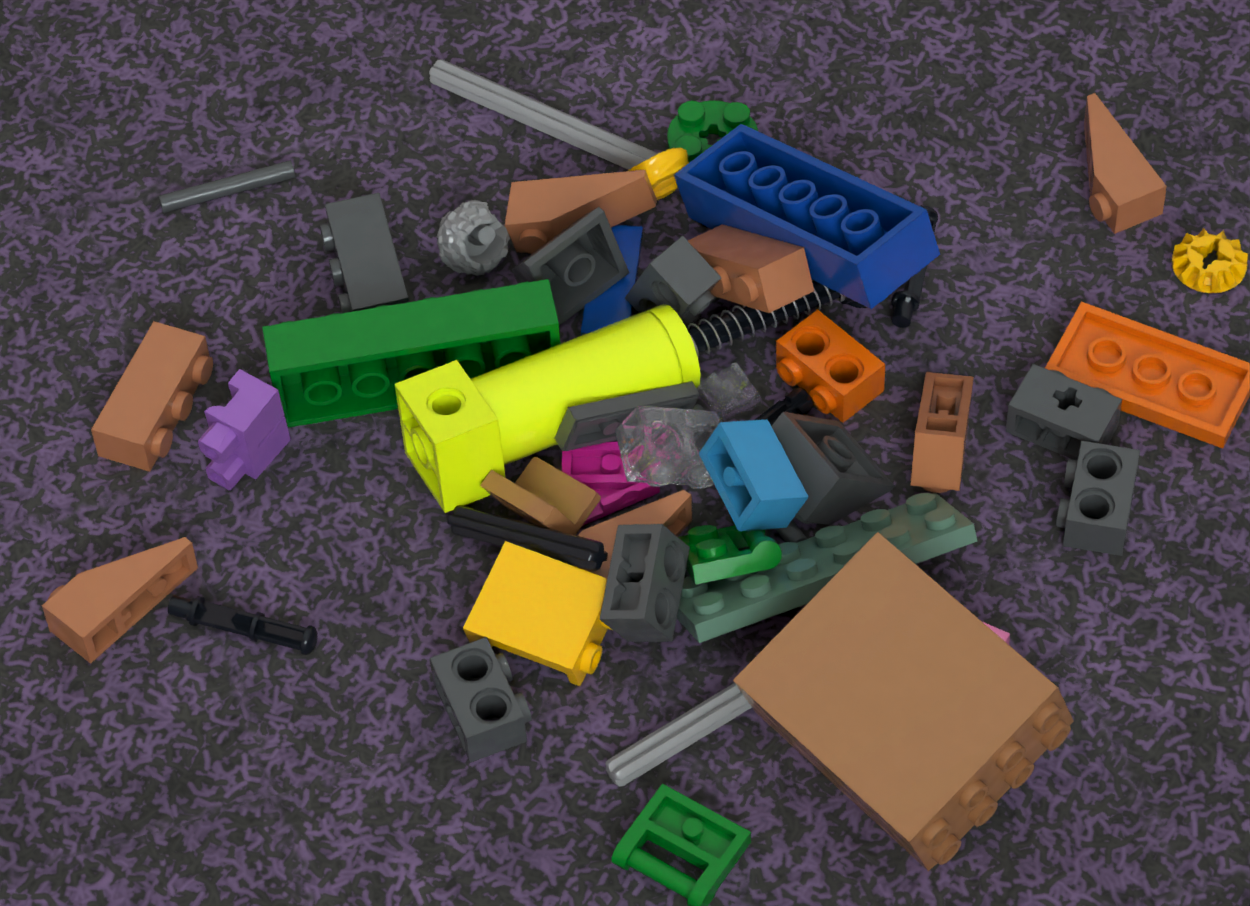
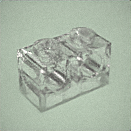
M637 406L615 429L627 482H644L653 487L668 484L689 485L693 489H704L713 486L714 483L698 453L720 422H724L722 412Z

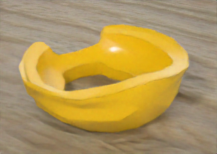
M680 147L668 149L641 162L628 171L646 170L657 200L662 199L678 189L674 174L689 163L687 150Z

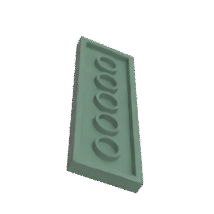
M937 493L916 494L909 497L905 504L889 510L876 509L869 511L861 516V520L845 526H828L817 531L814 537L798 543L785 542L778 544L782 551V558L779 564L772 569L696 585L691 576L684 578L677 619L699 643L807 604L877 532L913 563L917 564L977 542L974 523Z

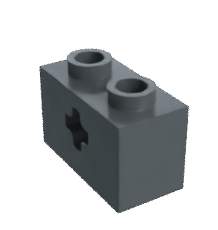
M1032 364L1008 405L1006 432L1071 459L1078 460L1081 440L1109 444L1119 426L1122 399L1111 395L1104 389L1093 388L1070 379L1059 371L1048 370Z

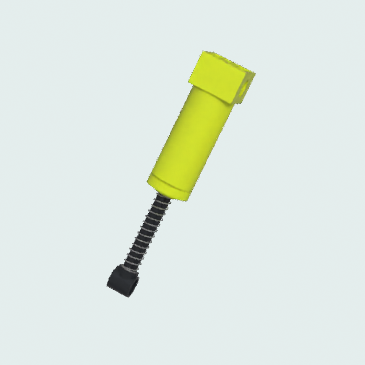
M813 280L814 292L771 313L745 307L744 305L743 308L734 306L732 312L723 310L721 317L713 314L709 321L701 319L698 326L690 323L688 328H686L678 313L670 305L662 304L471 379L459 362L455 360L395 383L405 454L444 513H448L457 506H465L490 496L491 494L480 485L491 470L506 478L504 465L557 445L554 438L568 407L691 381L698 388L701 378L698 360L700 352L705 351L707 354H710V348L716 347L720 350L721 344L727 342L729 345H732L733 339L736 338L743 341L746 334L754 337L756 330L760 329L765 332L766 326L769 325L776 328L777 322L781 320L787 324L789 317L793 316L798 319L799 313L802 312L809 315L810 309L814 307L820 311L822 304L826 303L828 306H831L832 300L835 299L842 304H848L856 308L868 307Z

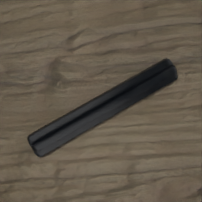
M461 505L455 507L453 514L448 515L447 523L451 525V531L454 534L502 547L504 542L507 541L561 562L591 571L599 570L602 562L607 561L608 553L604 551V544L602 542Z

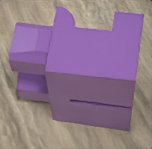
M241 369L228 382L232 397L225 407L220 405L212 406L204 411L209 428L198 440L200 451L212 460L205 468L208 478L227 490H232L244 474L257 479L291 440L279 390Z

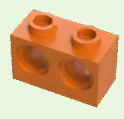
M818 309L776 340V369L782 380L790 386L798 385L800 388L805 389L807 394L813 399L814 406L824 414L831 413L842 423L884 392L885 363Z

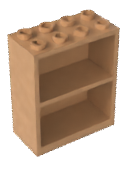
M879 532L846 563L733 679V682L753 710L928 871L936 864L943 865L954 857L961 846L960 840L974 825L976 827L982 826L993 816L998 807L997 801L1011 787L1016 789L1026 782L1034 770L1036 760L1047 749L1053 751L1058 748L1068 737L1071 730L1070 725L1074 722L1059 688Z

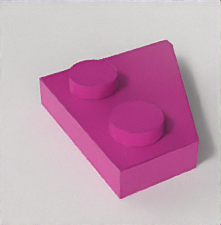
M660 441L606 442L562 451L561 471L595 490L601 496V500L583 525L660 493Z

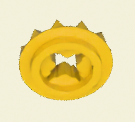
M1203 228L1196 236L1186 233L1182 242L1175 245L1172 255V269L1176 277L1193 290L1203 293H1221L1236 287L1243 280L1247 272L1248 253L1241 250L1239 239H1227L1224 230L1218 235L1208 234L1205 228ZM1213 250L1217 251V260H1214L1211 264H1208L1206 269H1203V258H1206Z

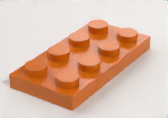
M1082 301L1045 367L1048 370L1059 371L1066 377L1090 387L1104 389L1111 395L1121 398V411L1222 449L1250 397L1249 362Z

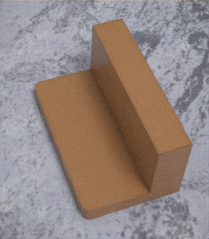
M538 457L531 459L515 483L491 470L480 485L503 506L534 525L572 535L577 534L601 500V496L595 490Z

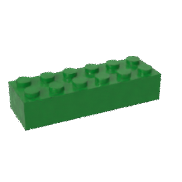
M549 279L533 282L526 281L515 285L485 290L478 289L467 293L437 298L429 297L419 301L395 305H381L371 309L347 313H333L323 317L286 321L262 327L271 383L274 388L279 390L288 428L398 409L395 383L455 360L459 362L471 379L560 344L559 322Z

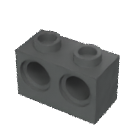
M681 236L648 264L625 299L638 313L645 312L662 304L670 305L678 313L686 328H688V325L695 323L702 316L701 312L716 298L711 291L719 282L721 276L685 237Z
M1081 440L1078 460L1068 458L1064 487L1072 489L1070 499L1061 498L1058 508L1056 527L1065 528L1063 546L1118 556L1123 555L1140 450Z
M663 524L618 525L600 620L628 642H672L690 547Z
M487 637L430 658L433 684L470 763L527 742L525 723L532 721L528 704L522 692L513 694L509 682L513 681L507 659L503 653L494 654ZM472 677L481 678L477 681H467V679ZM489 717H500L496 721H485Z

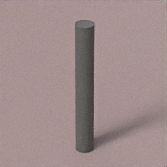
M289 160L159 195L158 198L163 213L292 179L295 178V172L292 162Z

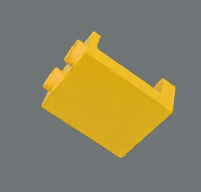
M505 541L463 626V630L470 643L487 637L491 647L495 646L561 671L567 675L570 683L581 686L586 674H593L598 667L602 656V646L600 644L607 630H612L600 620L607 578Z

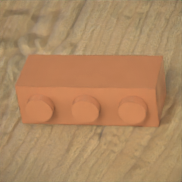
M723 224L688 240L721 276V279L711 291L715 297L771 313L814 292L805 249L802 246Z
M153 321L91 429L99 457L150 472L158 457L164 458L168 454L175 426L179 420L185 421L188 418L193 405L194 392L199 384L204 385L208 382L213 370V359L209 356L205 336Z

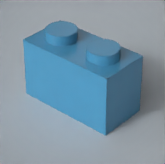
M768 419L720 422L698 453L738 531L787 528L809 497Z

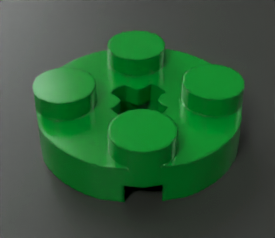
M687 101L679 106L678 115L669 125L667 132L668 149L680 147L687 150L688 162L690 163L712 146L703 137L709 134H717L723 138L740 124L758 131V128L750 116V109L743 103Z

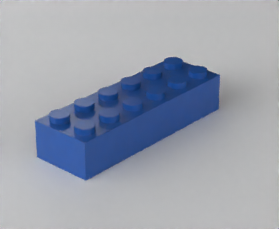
M743 124L737 126L674 174L690 219L710 229L723 224L802 246L805 249L812 280L870 309L885 300L892 292L940 255L926 209Z

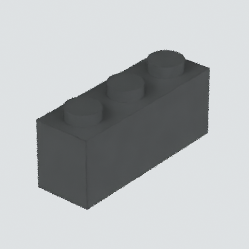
M380 193L325 204L328 223L320 224V231L325 252L334 250L336 258L329 259L334 286H344L345 293L338 294L341 313L371 309L381 305L409 302Z

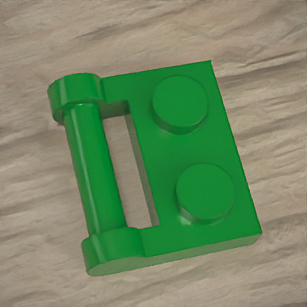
M735 524L734 526L719 529L714 525L697 526L690 529L688 535L678 537L690 547L686 570L695 585L772 569L779 564L782 558L780 546L773 538L765 535L766 529L738 531ZM750 547V549L738 551V548Z
M662 783L617 844L611 861L624 870H628L631 867L685 897L688 906H708L715 897L717 889L750 845L751 832ZM649 840L704 872L696 880L641 848Z

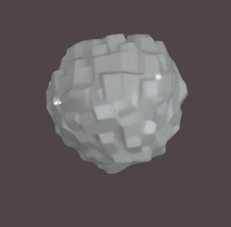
M478 200L463 202L454 211H449L442 217L437 234L439 256L441 261L453 271L476 276L484 275L485 272L489 274L508 253V241L510 240L508 231L498 221L495 214L490 213L487 202Z

